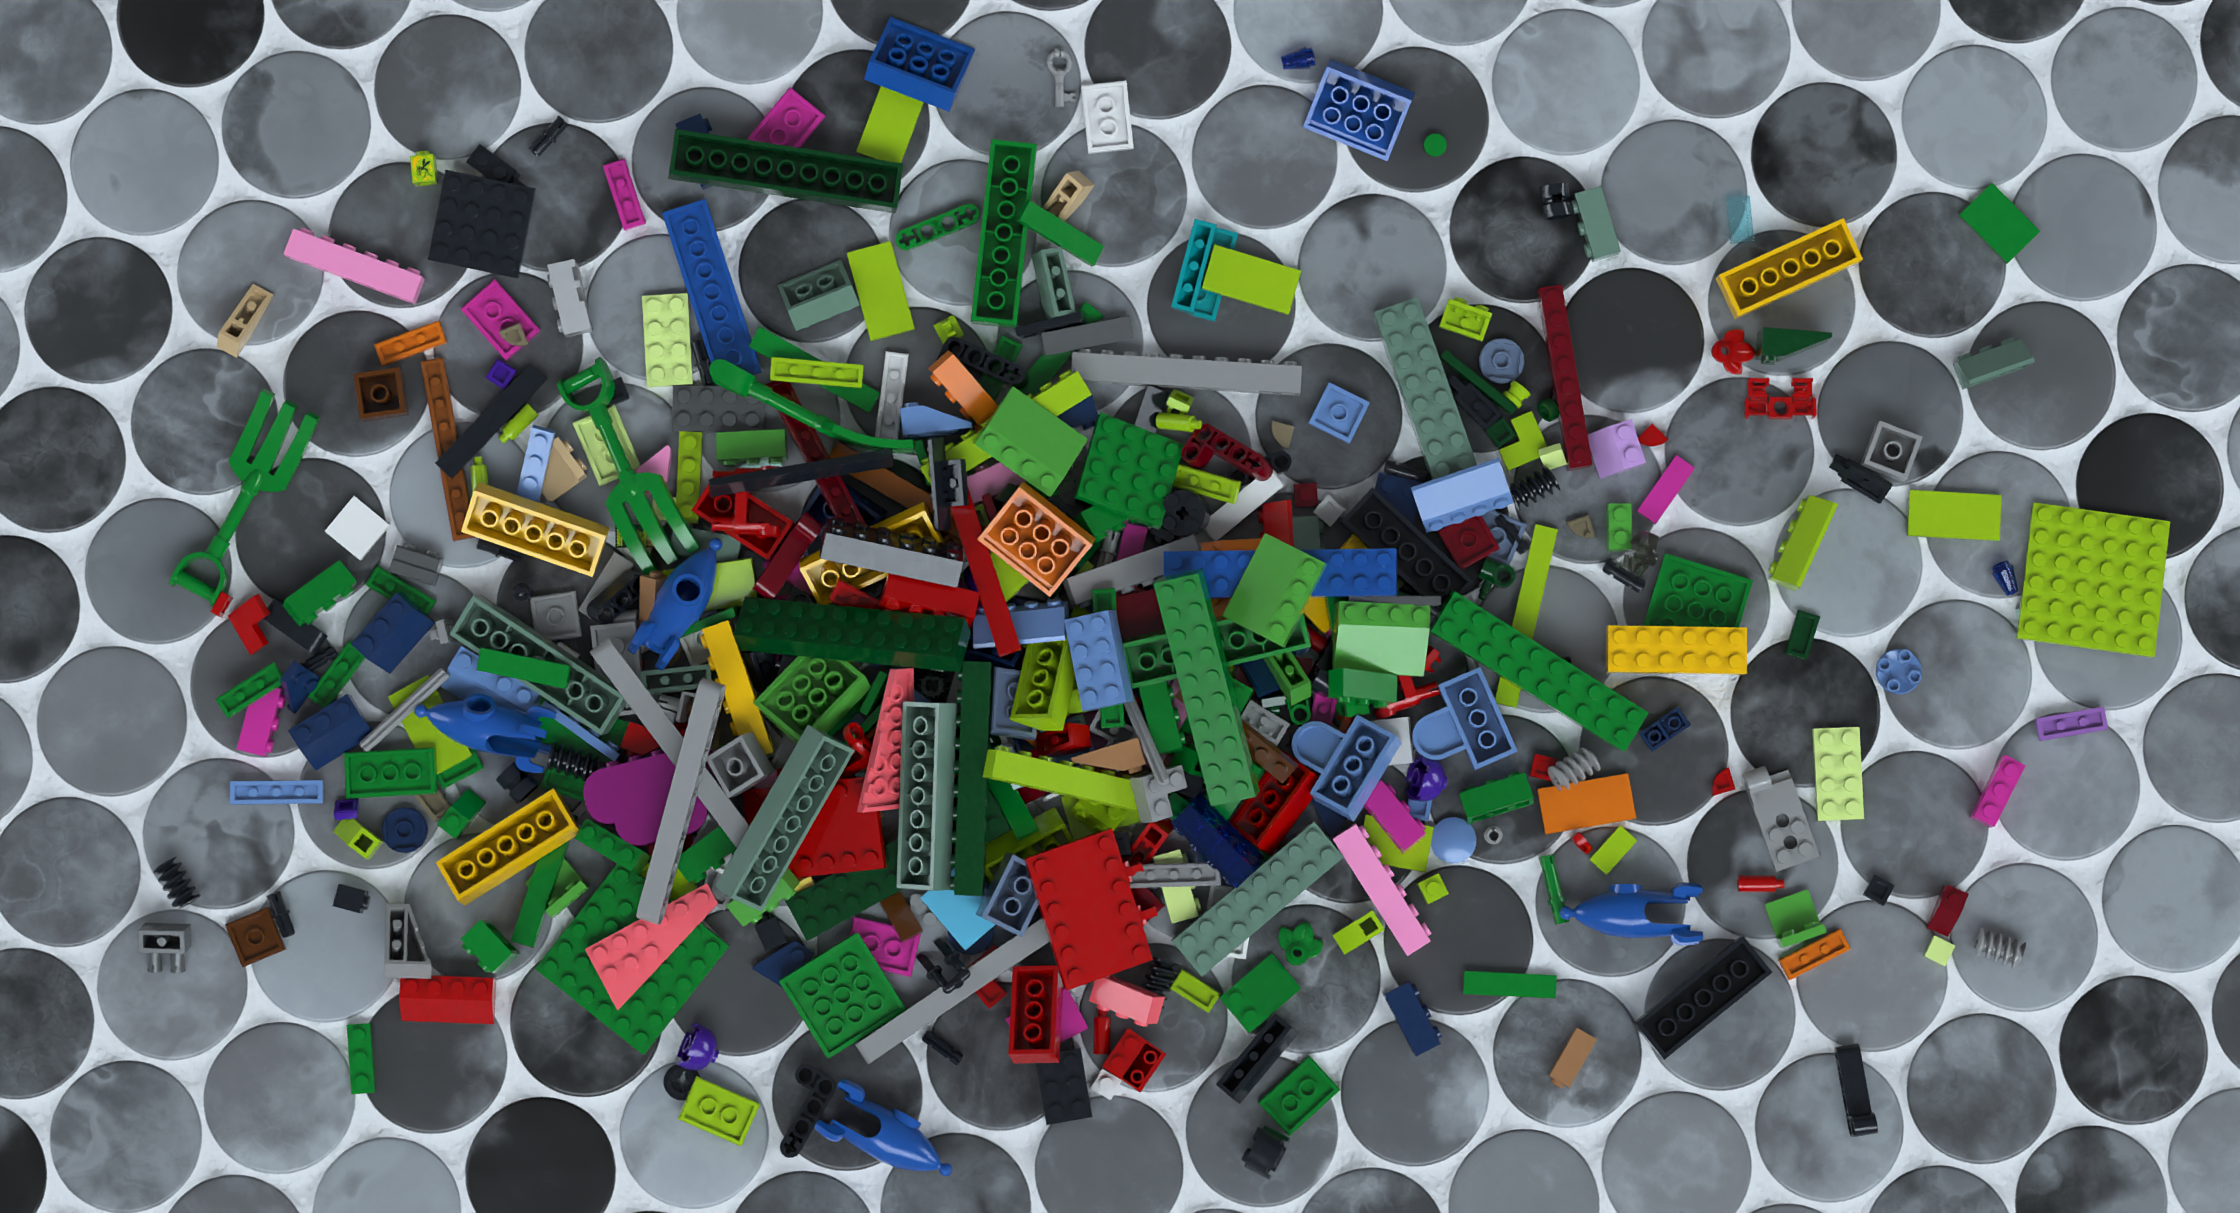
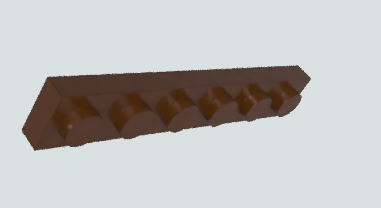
M1180 689L1175 697L1184 704ZM1241 719L1251 759L1283 784L1298 764Z

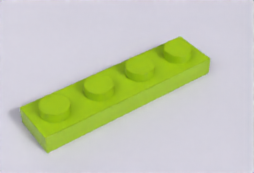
M772 357L770 381L862 388L864 365Z
M679 431L676 505L687 523L699 524V516L691 510L700 498L703 433Z

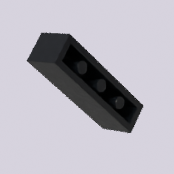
M1275 1013L1216 1085L1240 1104L1299 1032Z

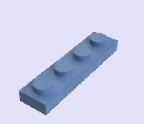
M537 425L532 426L516 495L538 503L540 502L555 430Z
M544 701L541 705L557 712L555 720L611 760L617 761L622 756L618 753L620 749L609 740L607 743H604L599 739L600 734L591 728L586 730L580 726L582 722L571 715L569 717L561 712L562 709L552 702Z
M324 780L230 781V805L324 804Z

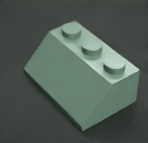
M841 260L777 285L796 331L860 305Z
M2014 337L2001 341L2002 346L1993 348L1992 345L1979 349L1980 353L1974 356L1971 355V352L1958 357L1959 361L1955 362L1953 366L1961 388L1964 390L2026 368L2035 362L2034 357L2022 339L2015 341Z

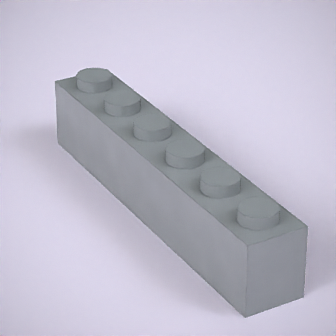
M1194 535L1065 579L1062 583L1071 607L1079 606V609H1083L1093 605L1092 589L1115 588V593L1121 591L1123 595L1134 591V586L1142 584L1143 587L1152 585L1156 578L1164 577V551H1200Z

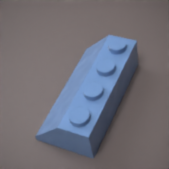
M1499 458L1411 487L1426 533L1438 531L1442 527L1458 524L1468 518L1482 516L1486 512L1502 509L1514 503Z
M1050 599L1047 603L1039 604L1038 601H1028L1024 605L1015 606V603H1007L1020 644L1066 639L1067 632L1064 620L1070 619L1067 601ZM983 606L976 610L973 621V648L996 647Z
M460 646L447 669L450 677L440 686L462 700L472 694H485L490 696L495 704L526 714L530 707L537 705L542 697L516 678L478 671L479 656L463 646Z

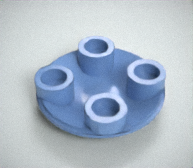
M1893 649L1884 653L1878 660L1876 677L1879 684L1886 691L1893 694H1906L1915 689L1921 681L1922 668L1919 660L1911 651L1907 649Z
M1450 817L1436 824L1433 829L1431 848L1439 859L1447 863H1460L1468 859L1474 852L1476 834L1472 826L1467 824V821L1461 818Z

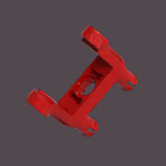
M780 466L736 468L733 471L713 470L712 476L715 478L778 468ZM748 491L735 493V515L733 517L712 516V523H721L711 524L712 531H732L735 534L759 535L762 537L780 536L779 526H770L769 523H747Z
M1397 675L1403 698L1398 699L1397 703L1387 704V708L1374 710L1376 720L1419 705L1421 700L1440 695L1439 689L1429 691L1438 687L1436 681L1416 687L1411 676Z
M852 722L843 728V736L848 742L847 744L855 751L840 775V779L856 777L854 774L868 766L873 741L864 735L862 727L856 722Z

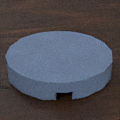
M1506 338L1494 339L1487 343L1481 350L1478 358L1479 369L1483 376L1496 384H1507L1515 380L1522 372L1524 366L1522 350L1514 341Z

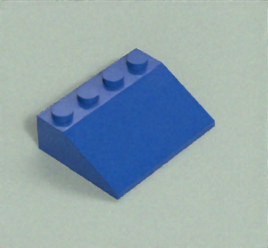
M890 17L869 60L864 80L950 112L975 49Z
M1330 59L1303 128L1388 161L1415 92Z

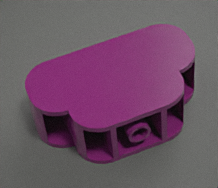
M663 749L651 752V757L642 758V755L629 757V762L620 764L619 760L605 763L606 768L593 772L584 784L583 794L590 815L601 824L615 825L619 836L627 843L636 847L656 843L676 769ZM709 750L708 756L714 752ZM706 761V769L709 771V773L713 776V778L721 787L711 767ZM698 796L686 836L698 832L707 819L708 809Z

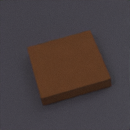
M269 907L225 924L242 967L287 950Z

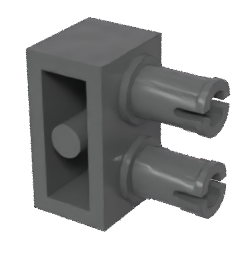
M144 923L138 930L139 953H148L147 971L151 973L153 970L155 973L162 972V953H170V972L176 973V970L177 973L185 972L184 954L191 947V924Z

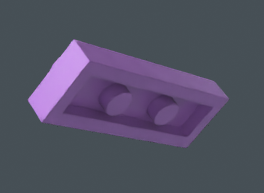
M2104 707L2035 719L2039 741L2108 729Z

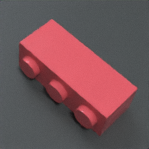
M1109 975L1094 981L1089 1001L1097 1004L1096 1008L1100 1010H1112L1116 1012L1115 1015L1124 1019L1132 1018L1135 1020V1024L1147 1027L1148 1024L1158 1023L1165 997Z

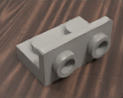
M1252 700L1249 701L1241 714V719L1276 747L1290 725Z

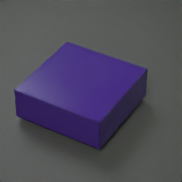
M497 359L485 378L505 390L518 371Z
M357 798L335 801V820L358 818L359 800Z

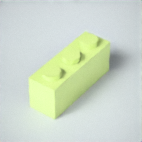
M1180 849L1153 857L1155 864L1188 863L1186 853L1181 854ZM1195 886L1161 887L1171 924L1198 917V912L1202 910L1198 897L1193 898L1191 889H1195Z

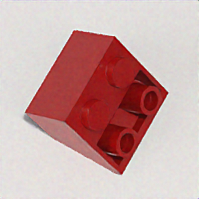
M1127 1028L1102 1067L1138 1092H1141L1166 1053Z

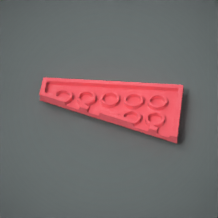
M896 668L889 671L857 812L899 809L903 701H914V668Z
M708 883L667 904L666 912L660 925L640 919L585 949L617 1011L719 904Z

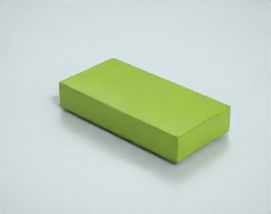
M1620 825L1589 860L1607 875L1637 840Z
M1181 969L1170 987L1171 990L1207 1013L1210 1012L1221 993Z

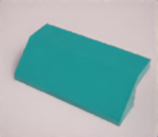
M1194 219L1171 308L1193 317L1215 322L1222 295L1203 290L1201 286L1213 245L1234 250L1238 233L1217 228V225Z

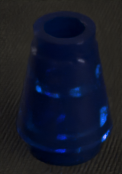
M1305 46L1285 56H1281L1284 70L1311 69V66L1316 65L1312 47L1306 48Z
M2008 560L1991 567L1993 571L1991 573L2006 596L2019 591L2013 565H2010Z

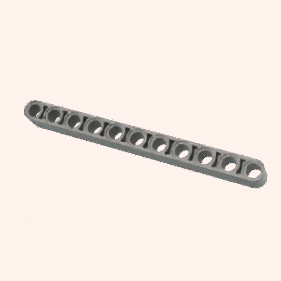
M607 638L591 650L590 654L676 767L684 738L609 638ZM705 767L697 796L737 848L750 826Z
M705 678L701 679L696 691L636 914L637 918L657 925L661 924L666 912L726 690V685Z
M1043 918L1028 927L1023 937L1015 936L969 967L968 970L971 975L961 988L955 989L950 994H945L942 987L938 988L857 1043L855 1046L867 1064H870L1050 942Z

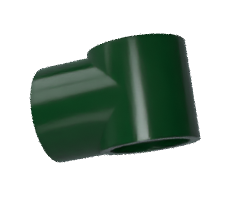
M1486 557L1477 577L1484 580L1479 590L1478 598L1484 600L1492 584L1500 589L1508 588L1516 577L1514 569L1510 565L1502 564ZM1501 570L1506 571L1509 574L1508 582H1500L1497 578V573Z

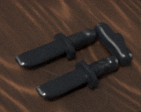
M937 939L934 941V944L945 956L944 962L946 965L952 964L959 972L947 982L941 974L942 968L940 965L934 966L925 954H919L916 958L926 969V977L929 980L934 979L942 987L945 994H950L955 989L961 988L971 973L968 969H965V966L960 961V953L957 950L952 951L944 940Z

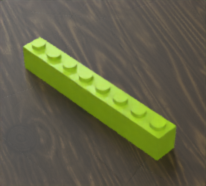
M1071 369L1059 375L1060 380L1052 384L1049 381L1039 388L1041 392L1033 396L1030 393L1026 396L1053 415H1060L1092 395L1077 370L1073 372ZM989 419L981 423L982 428L976 432L970 430L960 436L962 440L955 445L953 442L945 445L946 460L965 459L967 472L990 458L989 454L973 444ZM929 456L921 460L923 464L919 468L931 485V478L929 476L930 463Z
M997 746V749H990L987 752L983 773L984 778L1138 812L1130 778L1134 776L1122 775V778L1115 777V772L1101 770V773L1094 772V767L1085 765L1076 768L1073 767V762L1060 760V763L1052 762L1053 758L1047 756H1039V759L1031 757L1032 753L1018 751V754L1010 752L1011 748Z

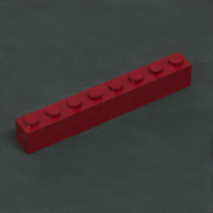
M1562 284L1542 287L1538 289L1537 295L1555 401L1559 409L1558 419L1567 461V471L1590 468L1593 464Z

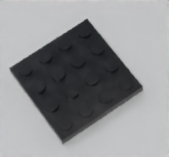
M445 170L428 260L519 278L536 188Z

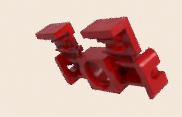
M1749 378L1747 380L1748 397L1744 401L1745 419H1748L1749 416H1768V419H1792L1793 416H1812V419L1815 418L1817 409L1816 398L1812 397L1813 378H1792L1791 387H1794V394H1791V397H1769V394H1766V386H1769L1770 378ZM1778 402L1784 403L1786 412L1784 414L1776 413L1774 404Z

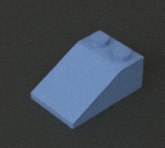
M918 402L906 403L904 408H900L905 440L962 434L973 430L971 422L924 405L919 406Z

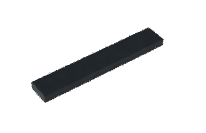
M529 364L435 464L453 479L547 379Z

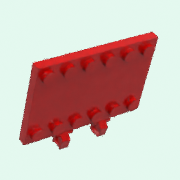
M783 768L777 769V777ZM865 776L840 779L839 777L788 866L796 878L887 868L880 811L857 812ZM772 787L748 789L742 793L745 819L749 826Z
M1112 828L1024 858L1065 990L1076 988L1153 960L1143 926L1147 925L1146 919L1158 916L1156 907L1151 905L1149 909H1141L1140 905L1135 904L1129 882H1132L1131 876H1134L1139 871L1144 872L1142 863L1139 862L1130 865L1127 860L1122 862Z

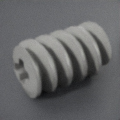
M1581 747L1578 753L1573 752L1570 757H1565L1563 762L1558 761L1555 766H1550L1548 768V775L1559 791L1562 790L1561 786L1569 790V781L1577 785V776L1581 780H1585L1584 772L1591 776L1593 775L1592 767L1597 771L1601 768L1595 754L1588 747Z
M1981 927L1976 937L1974 948L1976 949L1977 957L1982 952H1985L1986 960L1991 955H1994L1995 963L2000 958H2003V965L2006 966L2009 961H2012V969H2014L2023 957L2026 942L2020 947L2018 939L2014 940L2011 944V937L2007 936L2002 941L2001 933L1994 937L1992 930L1985 934V929Z

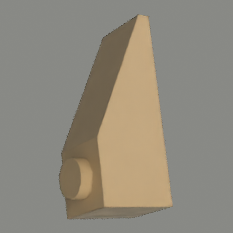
M1079 170L1067 172L1042 208L1065 222L1083 203L1095 184Z
M253 284L219 331L217 348L237 358L253 334L273 294Z

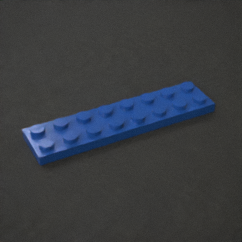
M706 199L663 212L662 215L710 363L717 359H723L753 376L762 373L756 352L748 347L752 339Z

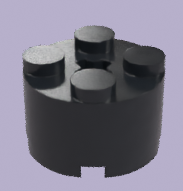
M1179 490L1168 494L1162 504L1166 512L1162 525L1170 533L1182 537L1196 536L1208 526L1211 511L1208 503L1200 494ZM1182 511H1188L1189 516H1182Z
M1264 1126L1263 1129L1258 1127L1252 1138L1255 1143L1251 1149H1246L1241 1160L1245 1162V1168L1270 1180L1272 1176L1268 1173L1270 1170L1276 1171L1287 1149L1283 1144L1284 1142L1289 1143L1290 1138L1267 1126Z

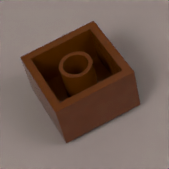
M400 367L353 374L361 421L368 422L409 415L403 370Z

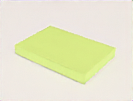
M613 405L607 408L613 420L612 425L631 468L636 470L641 464L617 408ZM591 416L573 422V426L599 486L617 480L619 476L617 469Z

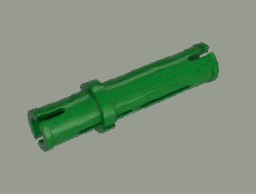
M1553 854L1539 857L1549 900L1547 902L1551 906L1555 925L1569 922V919L1565 920L1560 916V909L1565 906L1564 901H1566L1565 896L1563 897Z

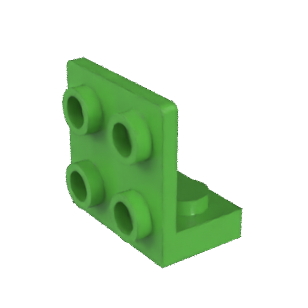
M565 858L551 899L547 903L548 908L545 910L551 918H555L590 888ZM532 876L525 882L527 887H529Z
M1803 890L1765 904L1779 948L1827 933L1825 925L1820 924L1808 890Z

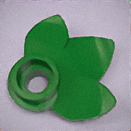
M1308 922L1299 924L1294 931L1286 927H1281L1279 931V945L1286 951V960L1291 965H1303L1308 958L1316 957L1322 951L1323 941L1313 939V928ZM1298 950L1301 952V956L1295 957L1293 952Z

